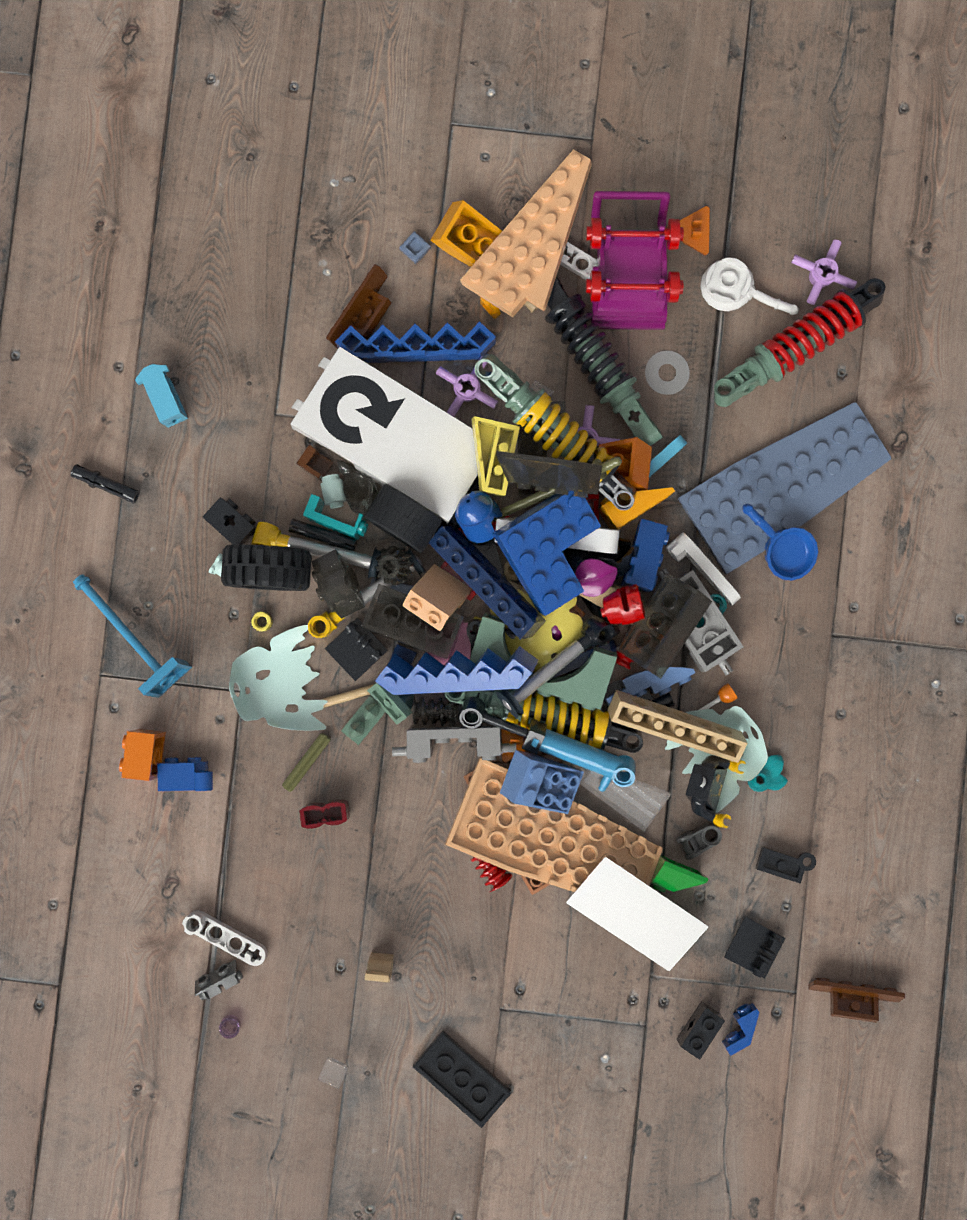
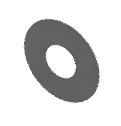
M673 351L656 353L649 359L645 368V377L649 386L654 391L664 395H671L681 391L687 384L690 374L686 360L680 354ZM664 364H671L676 369L675 378L668 382L663 381L658 374L659 368Z

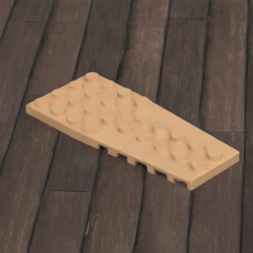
M482 758L478 759L444 845L509 872L575 892L604 857H607L650 886L663 850L661 846H657L646 838L627 830V828L574 801L568 814L514 804L500 794L508 769L487 760H482Z

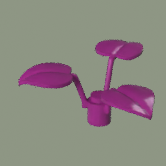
M586 559L576 569V577L584 589L582 594L588 597H596L605 593L611 587L617 575L616 567L598 559ZM554 625L551 629L552 638L558 641L562 638V634L558 627Z

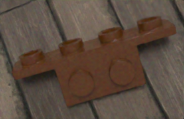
M373 265L326 336V339L335 348L338 349L335 341L350 326L368 340L392 302L387 297L377 293L388 277L380 266Z
M816 978L808 985L809 990L830 993L831 1016L876 1023L879 1021V1000L898 1003L905 999V993L898 992L896 988L875 989V986L870 984L854 986L849 981L834 983L830 982L827 978Z

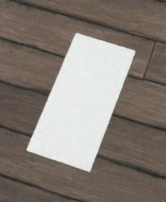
M604 857L566 902L668 971L675 966L708 928L706 924L607 857Z

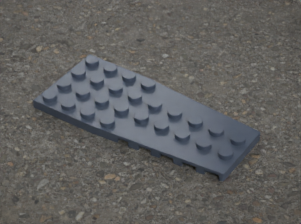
M854 402L734 463L682 495L678 500L726 575L765 551L766 542L770 538L758 525L754 524V521L747 514H744L742 510L744 504H751L760 515L764 516V520L775 532L792 527L799 528L891 460V456L858 404Z

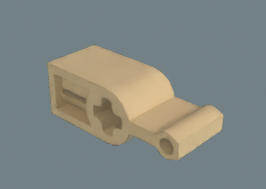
M371 952L367 971L365 972V980L390 982L394 954Z

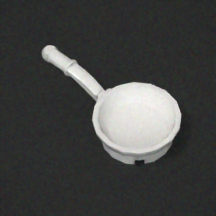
M724 258L716 261L702 275L700 285L702 296L710 306L717 310L732 311L739 309L754 297L758 301L774 307L775 310L779 309L790 313V315H795L799 312V308L795 304L775 299L759 290L756 291L752 272L745 263L738 259Z

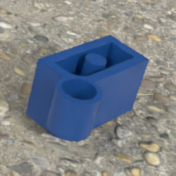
M177 757L165 758V762L157 764L158 791L213 790V771H208V761H201V757H188L187 761L179 762Z

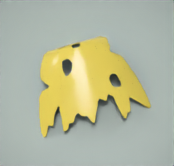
M518 589V592L535 608L528 594ZM577 597L546 616L540 614L546 622L532 637L520 640L516 636L515 639H511L505 633V640L510 654L513 655L519 646L538 659L533 673H536L553 659L551 658L553 653L559 654L582 635L583 621L579 615L569 612L576 605ZM490 608L491 615L497 616ZM554 625L558 627L562 634V638L559 641L552 638L551 629Z

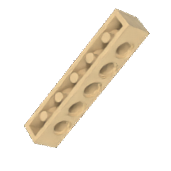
M616 690L608 707L612 722L737 763L748 744L741 731Z

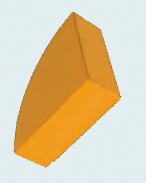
M480 297V304L493 319L501 315L499 308Z

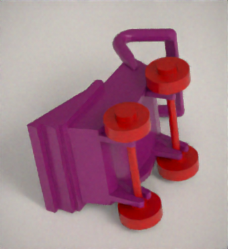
M596 191L594 193L591 224L586 227V241H590V249H597V266H593L590 279H586V293H590V302H592L591 313L593 316L591 324L598 322V329H665L667 302L677 303L679 294H683L684 282L680 280L679 271H669L667 277V249L678 250L679 243L683 242L684 228L680 227V219H669L666 228L671 197L669 192ZM602 199L661 200L657 231L611 230V225L602 227V219L600 218Z

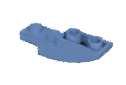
M663 667L641 671L621 679L620 682L624 688L619 691L640 697L647 693L646 688L649 687L652 694L658 693L661 696L672 690L671 685L677 682L679 685L690 681L692 679L691 675L695 671L694 669L683 667ZM615 693L604 698L608 707Z

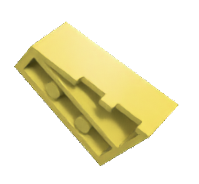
M474 416L472 418L479 490L487 494L503 497L507 491L520 426Z

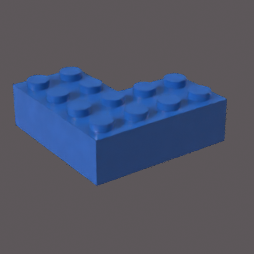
M575 485L549 497L492 534L536 610L546 616L584 592L562 551L600 528L601 525L581 489Z

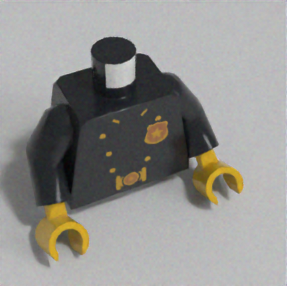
M710 755L701 764H694L686 796L690 800L692 811L696 815L708 821H713L716 827L728 828V826L724 825L723 820L731 819V816L728 814H716L727 773L726 769L729 768L732 772L743 774V771L738 770V766L741 763L746 764L745 761L739 760L737 763Z

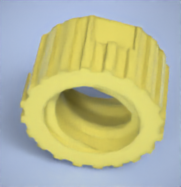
M257 612L251 620L253 628L259 632L268 631L273 624L271 615L266 612ZM260 617H265L267 620V624L264 627H260L257 624V620Z

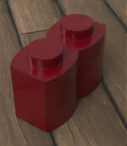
M342 799L332 800L327 804L310 803L299 810L301 827L307 829L317 828L323 824L340 825L350 818L348 801Z

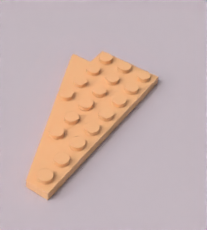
M573 149L460 279L462 285L511 317H514L527 301L544 311L549 301L592 166L591 159Z

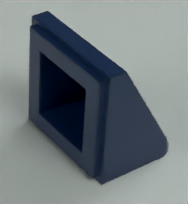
M396 644L391 658L394 654H397L412 666L417 652Z

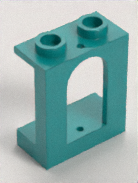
M311 494L303 513L305 518L359 540L360 536L364 537L369 524H367V519H365L363 514H359L354 527L321 514L325 503L320 497Z

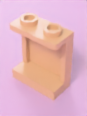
M434 564L410 590L403 603V607L440 631L457 608L460 609L472 589Z

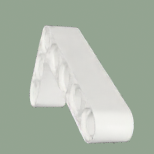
M517 517L497 518L496 531ZM600 527L568 548L615 554L618 549L620 530Z

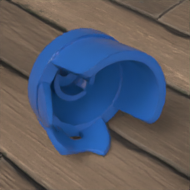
M472 491L462 497L455 511L456 521L462 528L468 540L475 543L487 542L494 538L492 533L495 531L491 522L494 517L501 518L503 516L498 504L487 493L482 491Z

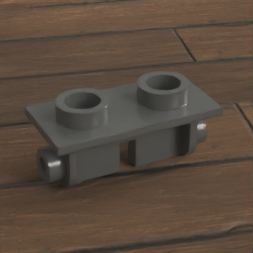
M236 960L224 963L217 970L199 977L195 981L194 995H199L201 1000H209L222 992L220 984L227 990L240 983L243 975L240 970H236Z

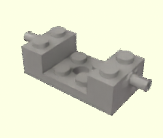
M665 568L658 573L665 585L659 592L651 596L662 614L667 615L690 650L689 655L699 670L706 672L719 665L725 676L728 675L733 669L726 659L744 646L693 570L680 578L673 579ZM697 614L703 616L705 621L701 628L695 627L692 622L693 617Z
M494 725L478 726L476 728H467L465 726L409 728L407 730V746L392 747V757L406 756L407 759H413V763L427 762L428 758L432 756V739H435V743H449L451 738H458V742H472V738H477V756H482V760H496V756H501L503 753L515 752L516 743L502 744L500 742V728Z

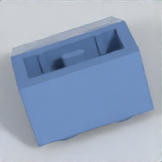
M515 750L500 794L514 804L568 814L584 771L536 754Z

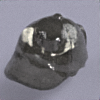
M338 460L339 471L346 476L343 492L350 509L358 514L368 512L372 502L379 493L372 477L367 476L366 473L356 470L353 465Z

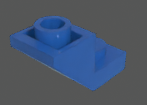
M753 1003L743 1004L737 1008V1012L733 1013L741 1031L729 1033L725 1037L726 1039L722 1041L730 1056L751 1045L759 1016V1011Z

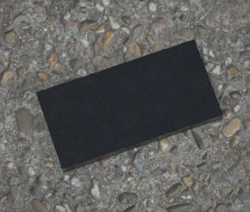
M443 1030L413 1064V1068L480 1128L486 1124L512 1093L506 1085Z

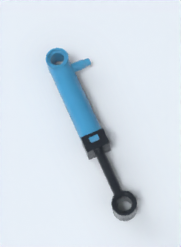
M468 697L463 702L459 719L465 727L476 728L483 721L522 736L523 743L521 749L534 754L541 751L603 775L599 786L601 792L606 790L611 780L620 787H628L635 781L636 764L630 756H616L546 729L547 724L533 718L528 728L486 713L485 703L478 697Z

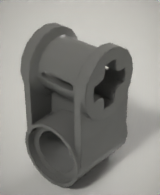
M704 823L693 830L681 834L676 838V841L683 847L686 853V860H690L718 845L722 840V833L713 823ZM714 829L716 831L715 837L711 840L705 839L706 831Z

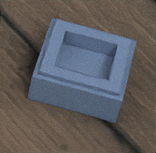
M414 231L399 249L417 264L431 249V246Z

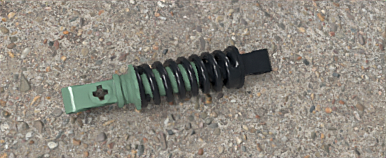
M556 276L547 304L551 311L546 315L545 321L552 325L556 324L554 332L562 335L560 340L562 344L568 345V353L576 354L574 362L579 365L582 364L580 368L582 374H589L587 377L588 383L596 384L594 392L599 396L600 403L605 404L609 402L613 407L612 411L614 414H621L633 432L634 437H638L650 446L663 438V435L638 401L641 395L633 389L637 378L630 372L627 374L626 372L622 373L621 370L626 367V364L624 362L616 364L615 360L619 358L618 352L610 355L608 350L612 348V343L607 342L603 344L602 342L606 334L601 332L593 335V332L599 328L598 322L587 326L586 322L593 315L591 312L585 313L584 308L586 304L582 300V296L576 294L569 297ZM633 411L636 413L640 412L641 414L638 416V422L635 420L631 421L630 419L633 417Z

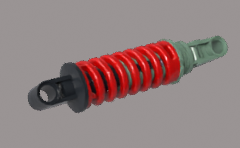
M873 278L851 293L846 289H840L833 296L832 300H826L822 306L814 308L812 313L805 314L802 320H796L792 326L784 328L782 333L775 334L772 340L768 339L762 344L755 347V356L747 358L743 365L736 367L731 373L715 383V403L721 407H727L742 396L749 394L757 386H764L769 379L775 382L781 381L786 374L785 370L793 372L795 364L801 366L805 363V357L808 359L814 358L815 351L823 352L825 344L832 346L835 343V338H844L845 331L853 332L857 328L864 326L866 323L865 314L878 307L883 301L886 288L885 283L880 279ZM728 391L729 394L722 395L719 392Z

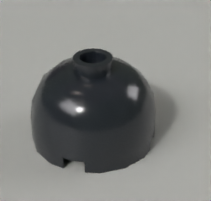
M619 538L617 553L589 551L590 559H598L616 567L617 575L615 579H618L629 572L632 567L630 562L632 557H635L634 546H631L629 540Z

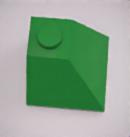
M660 855L651 879L653 888L664 893L666 890L674 892L705 884L708 881V878L701 871Z

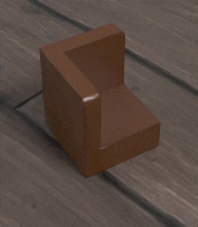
M308 445L296 464L322 482L321 478L326 476L333 462Z

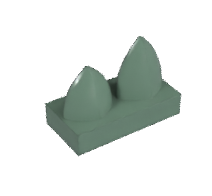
M375 683L367 690L396 724H399L412 713L414 694L393 695L378 683Z
M369 696L341 731L359 745L385 714V711L372 696Z

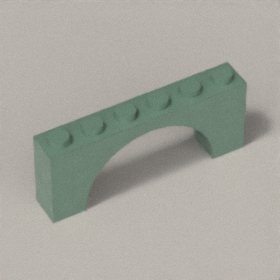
M484 613L470 660L476 663L487 648H489L507 662L512 655L508 650L505 640V623L497 616ZM595 646L588 660L579 669L565 676L550 678L537 689V693L546 697L551 695L560 697L561 701L572 704L574 701L582 704V707L588 710H595V708L601 710L617 659V653Z

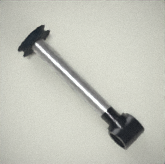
M590 616L583 624L582 635L529 677L519 689H515L511 693L507 689L501 692L496 691L500 702L515 718H518L519 713L524 714L520 705L523 700L590 646L607 645L614 637V627L599 616Z

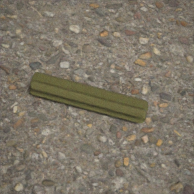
M321 733L283 782L282 786L289 792L295 789L331 741L329 736Z

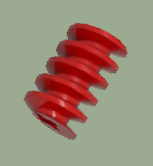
M475 857L471 859V862L479 861V864L475 867L476 870H484L480 878H489L484 885H493L489 892L504 886L513 877L512 873H505L507 870Z

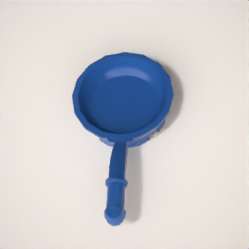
M751 504L743 505L742 510L744 514H747L754 521V524L758 525L770 537L765 545V560L772 573L782 580L790 581L800 579L808 574L815 565L818 556L817 542L813 535L803 528L796 527L781 529L775 532L764 520V516L760 515Z

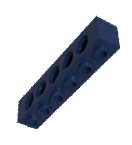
M441 526L429 541V544L520 640L532 637L546 622L537 610L458 528L454 526Z

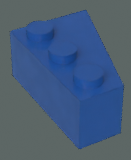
M645 519L639 520L632 544L635 557L631 559L630 565L632 567L623 576L621 586L637 584L639 591L646 593L655 588L658 578L656 576L657 570L661 566L664 554H661L663 545H667L670 535L667 532V525Z

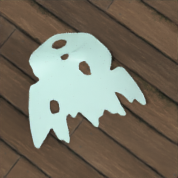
M308 625L292 628L273 637L270 641L271 651L262 647H254L235 659L231 668L229 690L237 712L243 720H259L264 717L268 725L283 729L303 731L326 729V726L312 716L311 713L322 710L328 701L302 699V696L306 694L302 687L319 675L318 672L311 671L310 666L306 665L315 647L310 646L292 651L296 644L305 639L302 634L308 630ZM270 670L269 676L265 679H256L257 672ZM234 683H237L239 686V697L235 695ZM245 687L250 688L249 694H246ZM288 704H296L299 710L292 713L286 712L285 708Z
M738 706L725 710L722 715H719L713 709L685 712L741 731L742 734L745 731L749 737L746 739L748 744L743 752L744 755L740 758L746 764L741 763L738 766V770L744 773L738 774L730 771L729 768L726 769L727 773L716 813L727 806L739 794L740 787L737 784V780L750 781L755 778L768 759L760 729L750 716ZM751 726L757 731L759 739H756L752 734ZM667 740L665 750L679 747L682 744ZM690 748L689 752L693 753L694 757L682 773L691 774L694 764H701L707 756L712 754Z

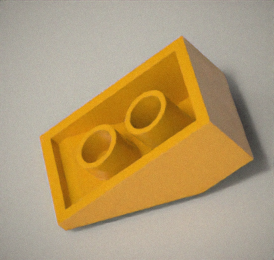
M464 200L452 202L430 241L447 254L472 267L500 235L502 230Z
M671 487L636 491L634 504L628 510L616 508L610 500L605 498L600 503L599 513L610 529L618 530L668 498L675 490ZM627 493L619 494L623 500L631 499Z

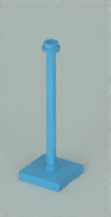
M84 574L79 575L73 581L76 590L84 591L155 672L138 689L145 696L160 698L192 666L186 660L172 657L161 666L89 584L91 579Z

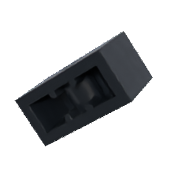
M220 497L202 518L232 545H244L254 535L256 530L254 524L256 522L246 513L242 516L237 511L239 506L230 498L226 501ZM230 517L233 518L234 522L236 523L234 526L229 525L230 522L228 521V519Z
M701 1001L676 1040L681 1048L700 1060L725 1020L719 1012Z

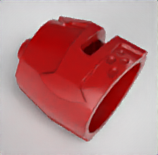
M634 584L618 588L604 597L603 608L600 609L602 617H607L610 624L622 625L644 620L645 609L638 585Z

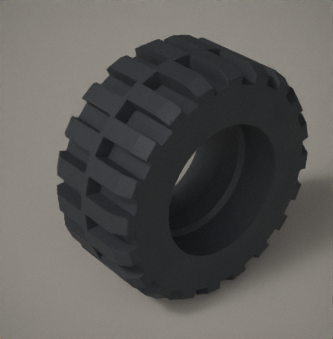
M248 544L226 545L222 554L221 582L224 586L237 588L307 591L310 587L312 555L309 551L299 548Z

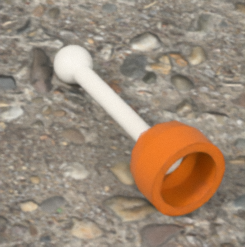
M727 683L720 688L718 698L699 710L709 709L720 701L731 703L738 699V697Z

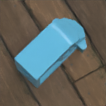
M151 364L142 369L135 381L138 385H144L159 422L169 428L188 419L171 379L165 376L170 371L166 365Z

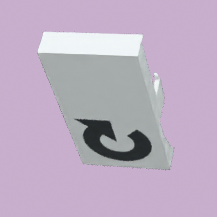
M341 347L338 348L331 361L323 357L318 367L325 370L305 402L297 399L291 407L298 411L291 422L292 429L353 463L356 470L382 486L387 484L411 497L448 524L456 511L460 499L466 495L478 475L473 429Z

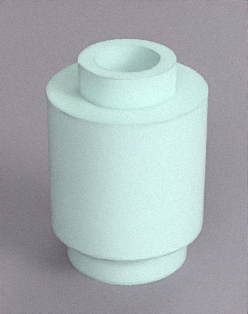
M339 474L322 477L320 485L325 505H330V509L344 506L343 502L347 501L343 479H340Z

